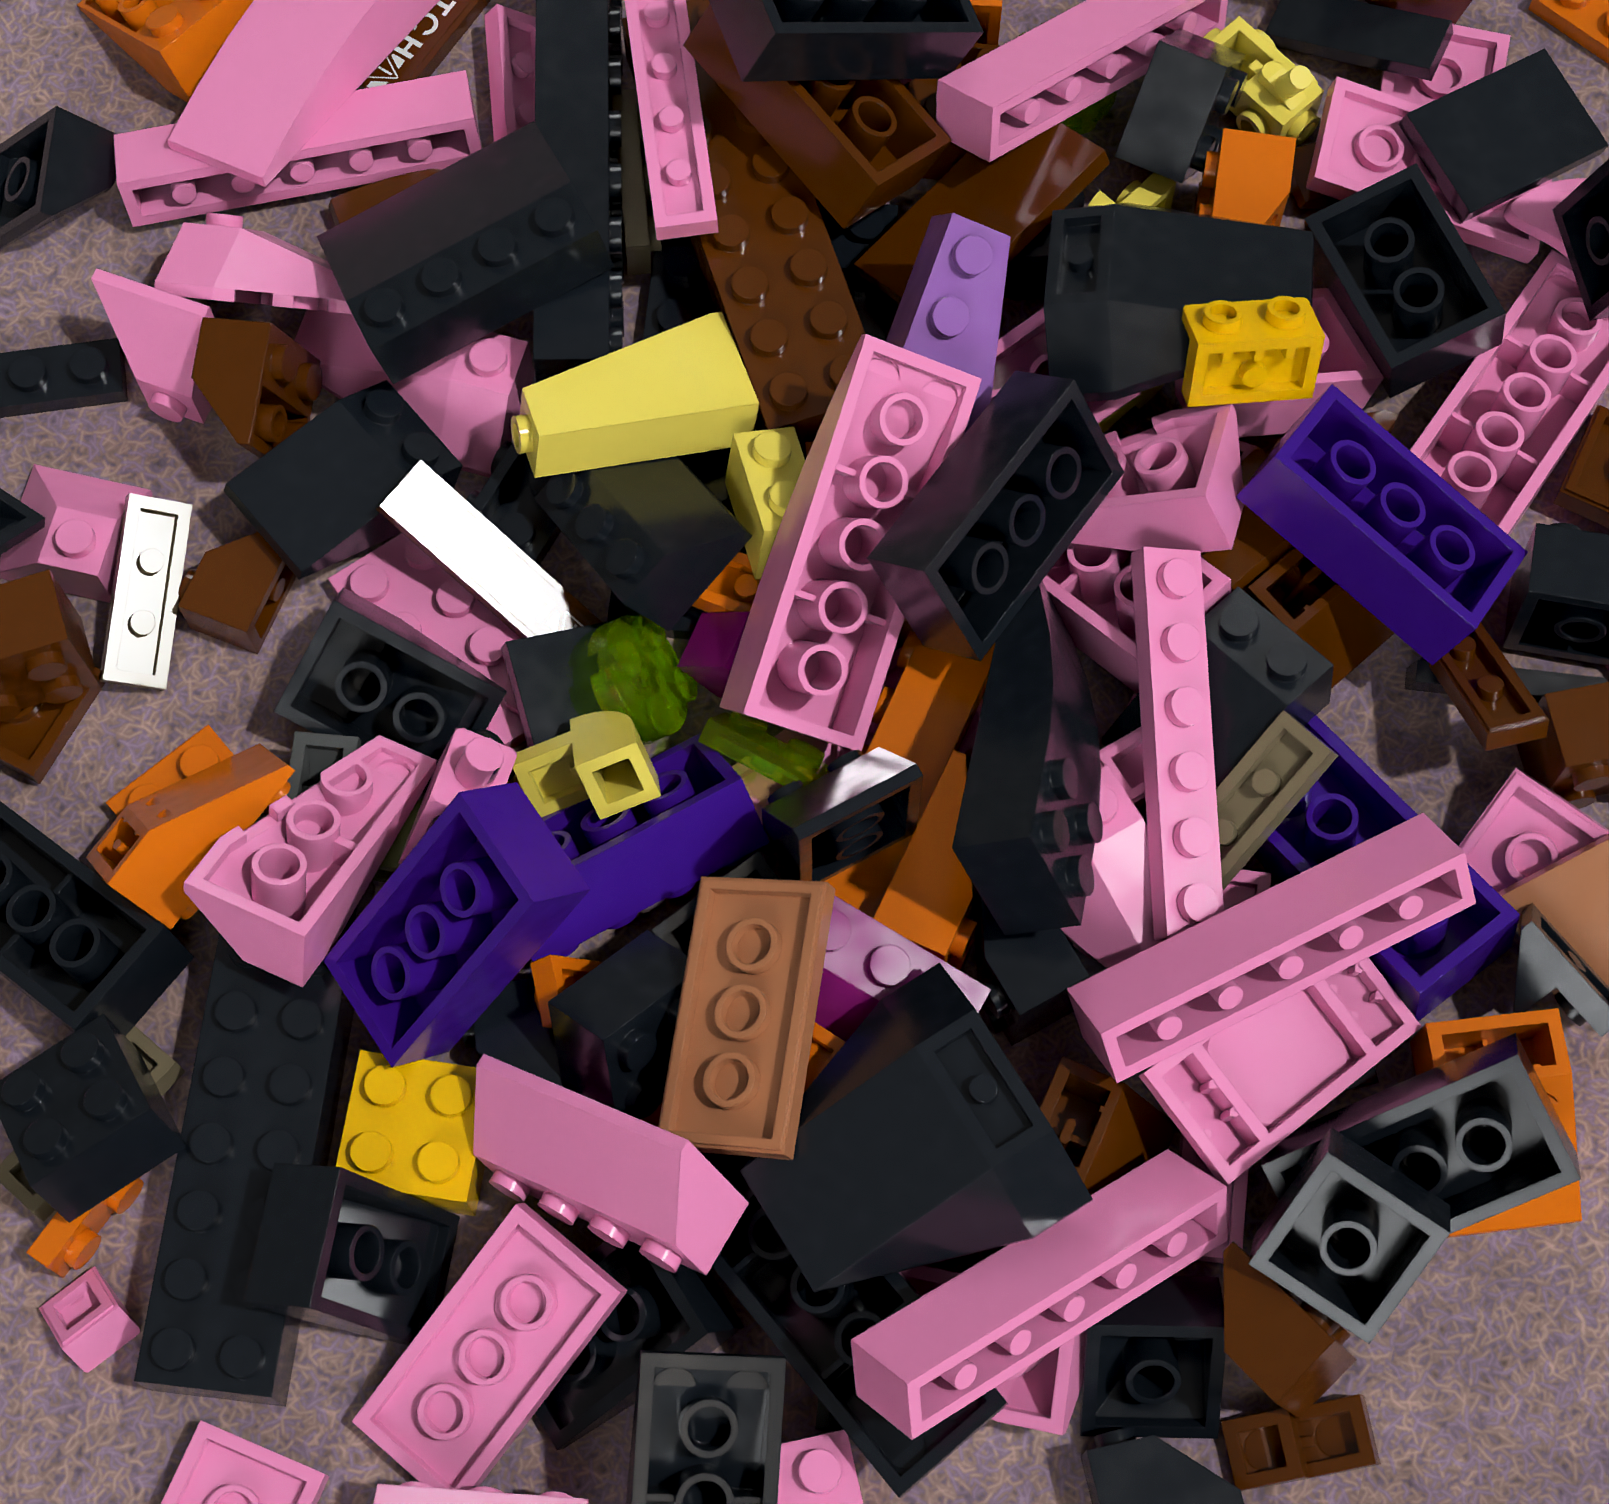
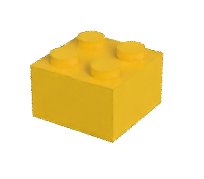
M360 1050L336 1167H342L448 1212L476 1216L485 1165L473 1155L476 1067L422 1059L392 1068L383 1053Z

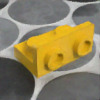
M1277 296L1266 300L1236 302L1216 300L1206 304H1191L1183 307L1181 319L1190 338L1181 390L1187 407L1313 398L1325 334L1307 298Z

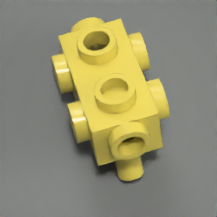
M1240 16L1222 31L1219 28H1214L1203 37L1246 54L1240 70L1248 73L1247 82L1235 108L1231 106L1229 108L1237 116L1236 124L1239 130L1297 138L1296 146L1303 143L1313 133L1320 122L1317 113L1324 90L1318 85L1317 80L1307 67L1302 65L1296 66L1276 48L1273 40L1264 31L1254 29Z

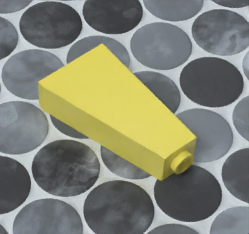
M715 312L522 388L520 415L512 416L511 433L516 452L518 454L526 453L534 478L731 448L733 433L754 431L759 401L722 312Z

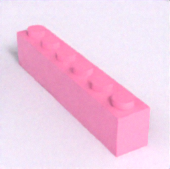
M1086 0L938 79L936 123L950 137L952 143L991 162L1145 75L1158 41L1174 31L1183 29L1200 37H1204L1214 28H1219L1222 31L1225 28L1228 0Z
M466 70L356 90L266 187L171 150L167 140L176 123L114 135L117 186L133 227L364 185L421 170H443L482 149Z
M1421 813L1067 988L1082 1036L1116 1083H1119L1476 904L1465 852L1424 813Z
M1169 1149L1163 1151L1092 1194L1093 1201L1030 1240L1005 1246L852 1338L851 1349L856 1396L913 1440L1226 1242L1227 1186Z

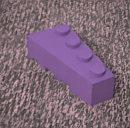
M948 213L931 217L886 342L982 379L964 433L965 435L991 402L1011 236L958 214Z

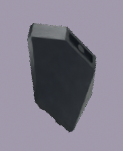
M1134 203L1053 210L1044 295L1049 376L1075 380L1086 402L1117 400L1184 378L1190 341L1181 319L1185 305L1206 304L1216 300L1236 302L1290 296L1294 298H1307L1312 307L1313 232Z
M940 962L882 998L804 1092L793 1160L751 1157L740 1170L815 1293L1030 1240L1093 1201L1054 1129L974 1006Z

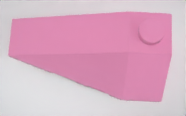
M307 309L294 340L321 361L322 388L337 398L342 399L388 380L463 465L461 470L489 478L491 476V464L498 449L504 442H511L512 416L520 415L522 388L531 385L535 376L529 343L494 332L483 336L395 384L391 382L370 350L353 314Z
M1233 404L1171 410L1152 417L1153 428L1123 439L1119 438L1116 431L1104 435L1124 474L1071 543L1136 551L1143 546L1201 551V553L1232 550L1244 504L1236 498L1243 488L1237 416Z

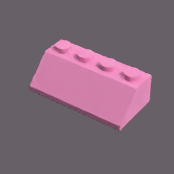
M483 1054L477 1063L473 1155L494 1173L489 1180L493 1187L521 1203H524L528 1195L540 1199L537 1204L541 1209L568 1225H573L577 1217L590 1223L587 1227L591 1232L618 1248L623 1249L628 1240L641 1246L639 1252L644 1257L665 1270L675 1273L679 1265L682 1264L703 1275L708 1274L749 1202L689 1140L486 1054Z

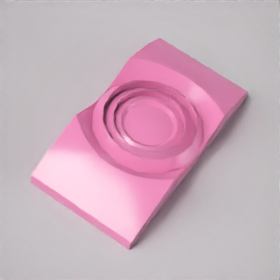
M1368 957L1147 1068L1139 1075V1078L1215 1178L1227 1186L1422 1026Z

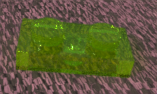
M733 711L731 715L724 712L708 718L698 742L783 786L798 780L807 785L828 774L826 771L828 765L823 763L825 754L818 748L793 738L786 744L765 733L768 728L767 723Z

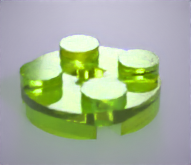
M625 615L598 627L590 638L588 657L598 653L597 663L599 672L591 675L590 680L593 692L602 711H617L628 715L632 719L638 734L645 737L642 740L643 743H652L677 732L686 719L687 703L694 701L697 697L698 687L696 680L677 667L679 659L666 639L664 628L642 615L638 617Z

